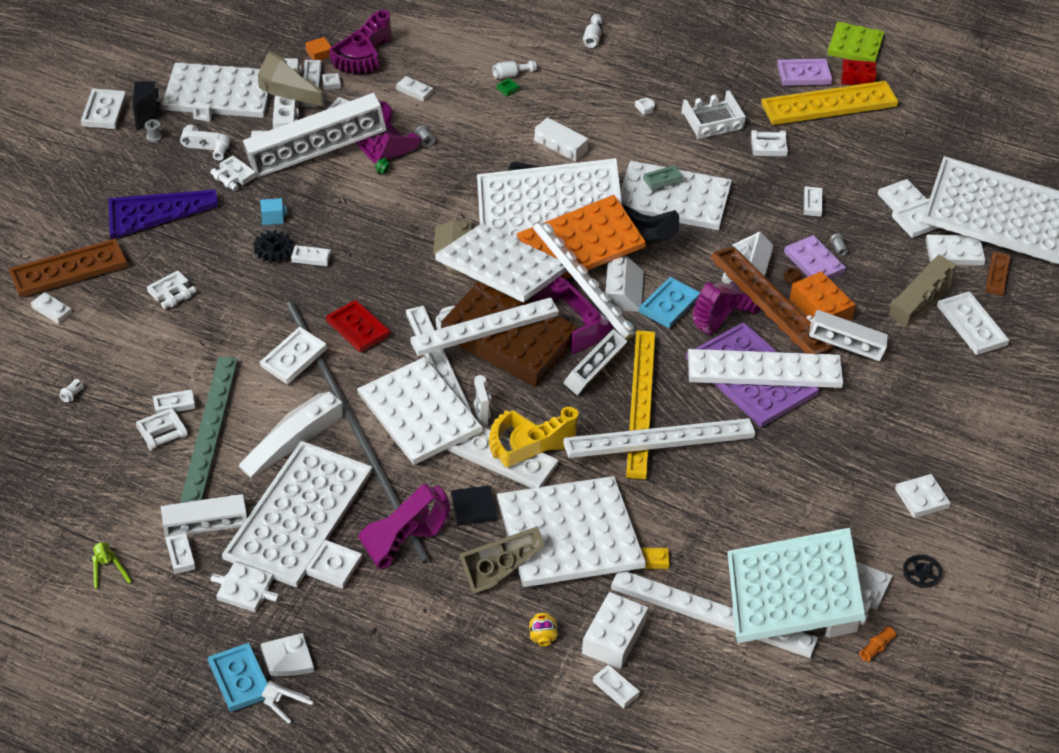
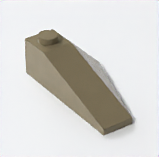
M271 51L268 52L258 73L260 89L271 95L318 106L324 105L323 91L309 79L302 78L296 68H290L283 57Z
M538 526L458 554L472 594L493 587L545 546Z

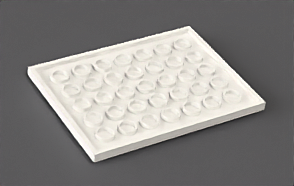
M943 157L923 217V223L1059 264L1058 190L949 157Z
M616 158L477 174L480 224H485L517 239L516 233L534 227L537 223H544L614 194L622 205Z

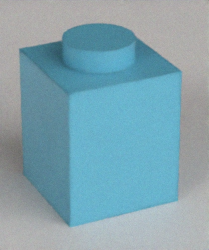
M282 198L260 200L262 225L284 224L283 216H287L286 205L282 206Z

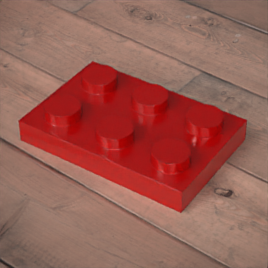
M357 300L326 316V322L360 353L390 336V330Z

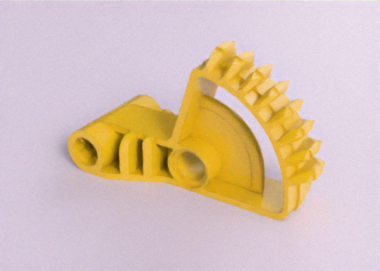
M565 407L561 410V416L557 418L553 416L550 421H545L541 425H535L515 411H504L503 415L499 414L498 419H495L489 432V449L493 458L499 459L505 467H510L547 450L565 449L563 444L564 438L576 437L578 410L573 407ZM513 427L515 429L510 435V445L513 450L506 451L500 443L499 437L507 428Z

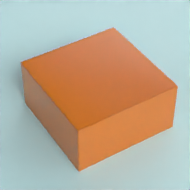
M325 37L306 42V52L313 60L330 58L331 45Z

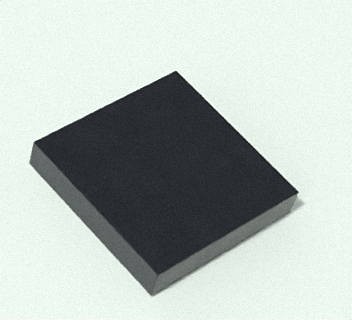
M490 485L451 490L450 495L457 526L497 521V512Z

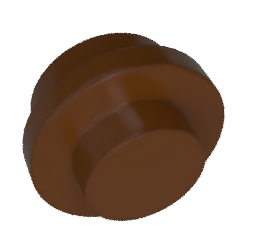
M797 268L787 269L784 273V280L789 284L802 280L800 270Z

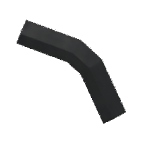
M622 203V207L641 234L646 246L670 240L679 231V214L676 210L656 216L641 214Z

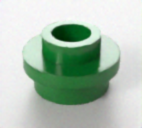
M384 157L378 160L375 165L376 173H382L383 175L386 173L390 166L387 158Z

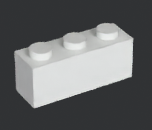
M546 118L535 127L534 141L575 162L588 152L589 138L549 118Z

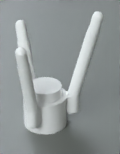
M272 681L268 682L261 695L266 698L264 704L270 706L288 724L292 721L273 703V701L278 702L282 694L309 705L314 704L309 696L284 688Z

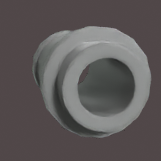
M839 233L832 235L830 243L835 247L837 255H846L848 249L844 243V237Z

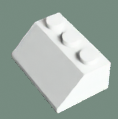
M761 232L732 245L765 276L773 245ZM724 272L722 281L729 284L732 280Z
M622 256L608 262L605 293L611 298V303L620 310L639 312V307L642 304L644 271L627 256Z

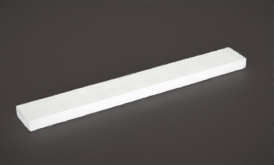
M424 306L406 310L407 318L415 336L435 331ZM444 349L424 354L426 360L471 413L469 404Z

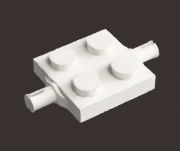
M234 562L225 577L215 573L211 576V582L221 584V588L216 595L217 600L255 613L265 599L277 603L280 594L269 591L273 574Z

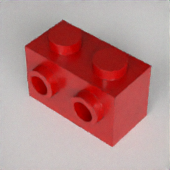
M843 59L841 85L853 86L875 82L876 62Z

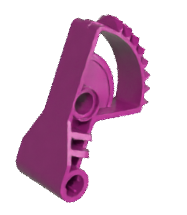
M383 9L375 12L359 30L330 48L329 55L335 69L339 68L340 72L345 70L346 74L349 71L352 74L358 72L359 75L361 72L367 73V71H371L373 73L374 69L379 70L378 53L374 47L379 45L380 42L388 43L392 39L389 11ZM344 54V55H346V56H348V57H350V58H356V59H360V60L347 59V58L341 57V55Z
M730 281L729 284L707 282L695 302L693 319L696 324L695 326L699 330L711 335L718 330L733 309L749 310L751 313L757 314L761 311V308L755 305L752 299L742 292L734 281Z
M424 483L388 518L368 524L359 533L358 539L378 569H385L392 564L393 557L390 553L393 550L398 552L399 545L403 544L408 536L433 538L435 535L440 534L439 530L444 528L443 524L448 522L447 518L450 516L451 504L449 503L448 496L439 485L431 487ZM435 499L434 507L429 514L428 504Z

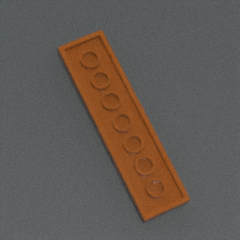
M734 246L713 252L710 258L715 262V265L721 268L728 278L734 281L740 287V290L746 293L753 303L759 306L765 312V315L772 319L778 325V328L784 331L791 341L797 344L804 353L817 355L826 354L833 350L834 345L809 336L811 322Z

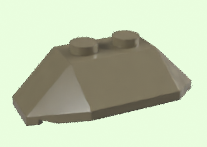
M453 220L435 227L433 255L436 257L437 252L471 231L472 221ZM441 263L442 265H444V266L447 268V270H448L450 273L464 274V273H462V272H460V271H458V270H455V269H453V268H451V267H449V266H447V265Z

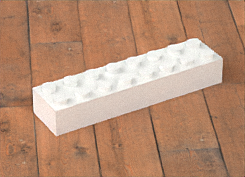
M371 93L243 140L252 170L256 172V178L384 132L386 127L381 105L375 94Z

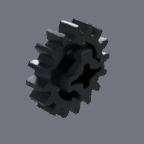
M268 230L267 234L260 233V237H256V241L253 242L254 254H257L258 259L263 257V262L270 260V263H273V260H276L279 263L281 258L286 260V256H291V251H293L292 238H289V234L284 235L283 231L277 233L274 230L273 233H270Z

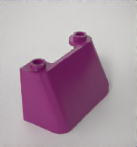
M378 101L381 105L386 131L355 142L373 163H377L379 159L384 157L391 160L417 149L421 138L416 133H409L406 137L397 131L390 123L393 110L386 101Z

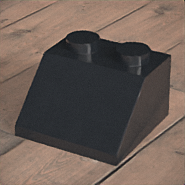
M136 81L134 83L132 104L136 130L144 128L147 121L158 119V112H161V101H158L160 90L156 88L155 81Z

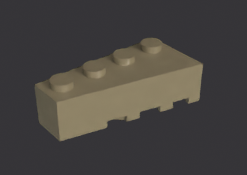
M938 254L911 284L891 302L889 317L908 327L950 291L956 264Z

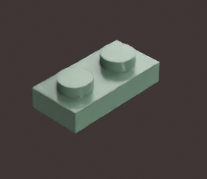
M675 165L643 175V180L651 190L680 182L683 178V175Z

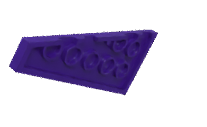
M216 189L108 198L110 240L218 207Z

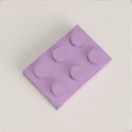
M826 59L778 60L777 66L783 86L825 85L832 83Z
M814 235L788 245L784 249V253L808 277L820 271L829 279L845 273L846 267Z

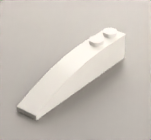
M330 392L315 395L289 412L239 464V468L251 479L293 452L301 441L308 442L343 418L342 402Z

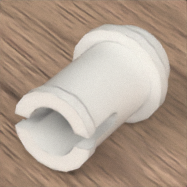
M75 379L69 386L61 389L59 396L64 402L73 401L74 396L84 388L83 383L76 387L80 380Z

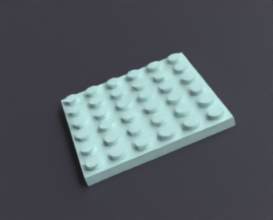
M850 528L727 551L735 632L738 643L866 620Z

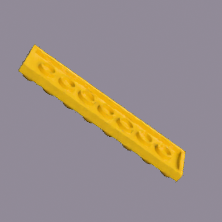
M880 81L764 98L761 101V105L771 124L776 125L897 107L898 100L888 83Z

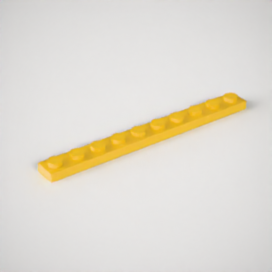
M636 330L629 431L649 429L655 332ZM648 450L628 452L626 478L646 479Z

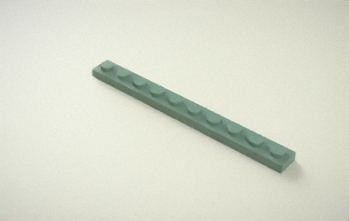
M218 356L180 503L204 499L238 365L237 358Z

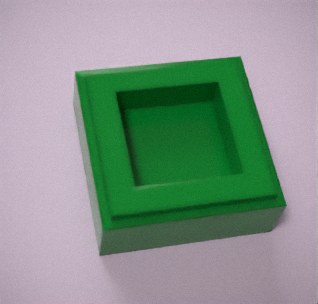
M508 78L498 83L496 89L508 97L520 91V86Z

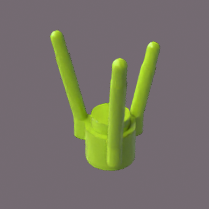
M106 542L96 544L93 548L95 555L92 557L94 588H98V563L107 564L111 559L130 584L132 581L117 559L115 552L111 551L109 544Z

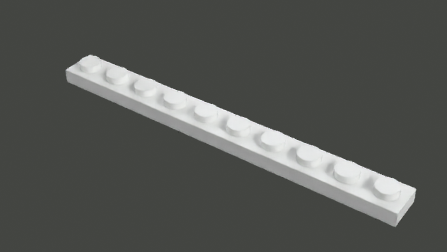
M747 418L564 438L563 444L568 458L750 439L754 438L755 430L750 419Z
M626 571L617 572L611 584V589L735 632L734 612L731 607ZM796 632L758 640L811 658L818 637L804 632Z

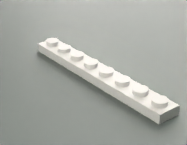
M537 223L533 229L624 339L632 338L636 334L632 323L625 320L622 316V311L611 303L609 295L601 291L599 283L588 275V270L583 265L578 263L576 255L564 246L565 242L555 235L553 227L548 223Z
M547 298L411 337V344L417 356L552 318L558 316L559 311L553 300Z

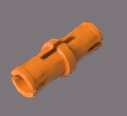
M886 626L880 634L873 636L870 639V643L859 652L860 657L864 661L869 662L877 653L884 651L886 645L896 637L895 630Z

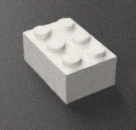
M609 592L583 638L582 654L622 669L646 624L648 607Z

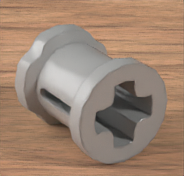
M152 119L145 123V128L148 132L146 138L149 142L155 143L162 139V134L159 131L161 126L158 120Z
M427 125L417 127L415 133L421 138V145L426 148L433 145L435 137L430 134L429 127Z

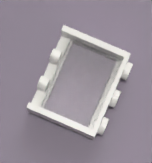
M726 91L725 101L718 102V97L712 95L710 104L704 106L701 98L695 100L694 108H691L687 100H683L681 114L685 115L697 139L744 129L746 116L730 91Z

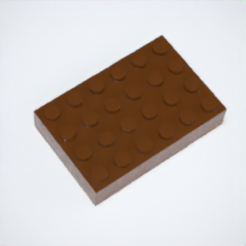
M478 281L441 321V329L533 302L529 300L521 302ZM555 316L461 343L458 346L536 388L572 346V332L577 330L578 326L559 316Z

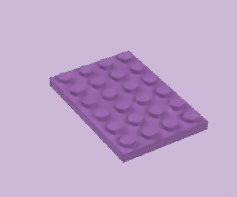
M744 322L695 348L701 350L777 352ZM713 383L760 427L791 411L819 393L817 387Z

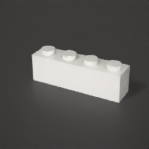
M820 310L816 311L809 331L810 337L880 361L887 347V334Z
M613 329L571 371L563 384L578 396L621 351L627 340Z
M243 494L161 506L165 537L182 533L189 535L241 527L247 519Z

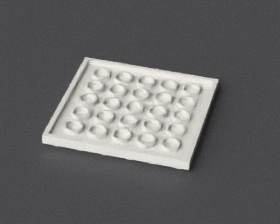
M614 476L497 494V502L507 535L511 536L538 526L545 545L517 567L523 587L645 568L642 551Z

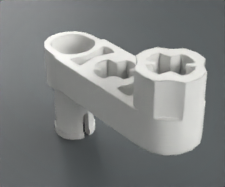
M187 125L183 129L180 143L188 148L214 150L213 158L219 161L224 158L230 138L220 133L199 131L194 125Z

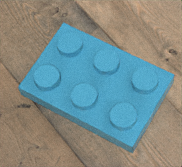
M669 277L639 307V313L670 328L696 302L700 292Z
M249 643L207 657L230 712L266 699L261 695L267 686V682Z

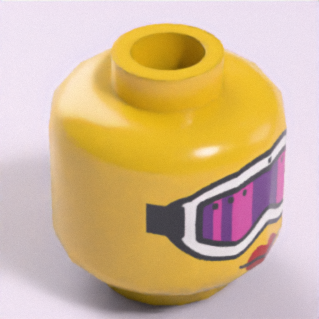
M538 613L530 620V639L533 642L538 643L539 646H549L551 642L557 639V621L550 614Z

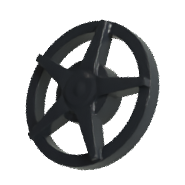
M914 555L905 561L903 575L908 582L919 588L931 587L940 581L942 568L938 561L930 556ZM916 560H926L931 563H918ZM912 562L915 566L914 570L907 571V565ZM934 565L938 570V576L931 573V568ZM910 576H916L919 578V581L914 580ZM927 578L933 579L931 582H923Z

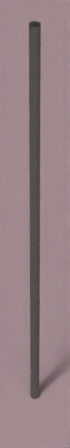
M292 301L287 302L286 306L298 328L301 327L309 332ZM320 355L315 361L333 395L342 402L343 413L394 510H396L401 504L323 357ZM409 536L422 563L427 564L430 558L418 536Z

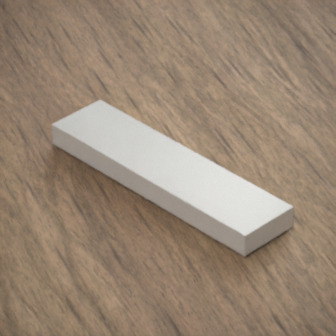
M305 60L303 78L309 79L320 88L321 60ZM301 102V107H318V105Z

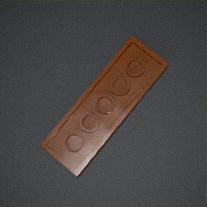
M111 239L8 268L16 291L21 298L127 267V261L116 239Z

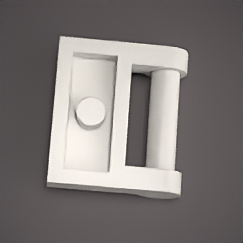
M751 130L753 156H787L786 131L757 132V130Z
M479 375L474 379L476 388L474 409L479 424L483 427H488V419L491 418L489 408L492 404L491 396L486 393L484 387L486 385V378Z
M173 408L136 422V427L146 441L150 451L156 449V446L176 438L188 436L186 428ZM174 428L177 429V430H175V431H173V432H170V433L165 434V435H163V436H160V437H158V438H155V439L152 438V437H154V436H156V435H159V434L164 433V432H166V431H169V430H171V429H174Z

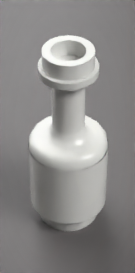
M594 14L591 17L592 24L586 27L583 42L589 48L598 45L600 40L601 28L598 25L602 23V17L599 14Z
M531 60L527 64L517 65L515 61L500 62L493 65V75L499 79L516 77L519 71H536L537 65L535 61Z

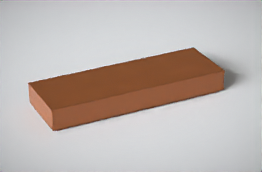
M992 253L985 292L1003 296L1010 255Z

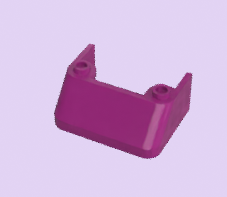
M556 278L530 299L531 302L551 298L553 302L563 299L583 319V323L586 326L572 332L571 353L573 355L601 342L613 329L615 330V327L597 305L580 288L564 278Z

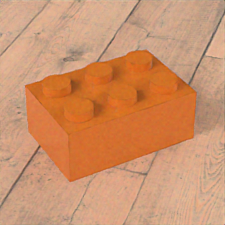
M822 271L792 284L790 301L806 317L808 315L814 317L816 311L820 310L848 321L853 319L856 304Z

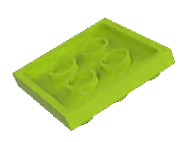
M837 22L827 55L849 60L876 62L884 31L851 25L845 22Z

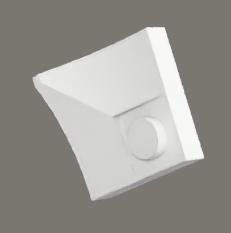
M303 633L261 643V650L271 676H295L314 672Z

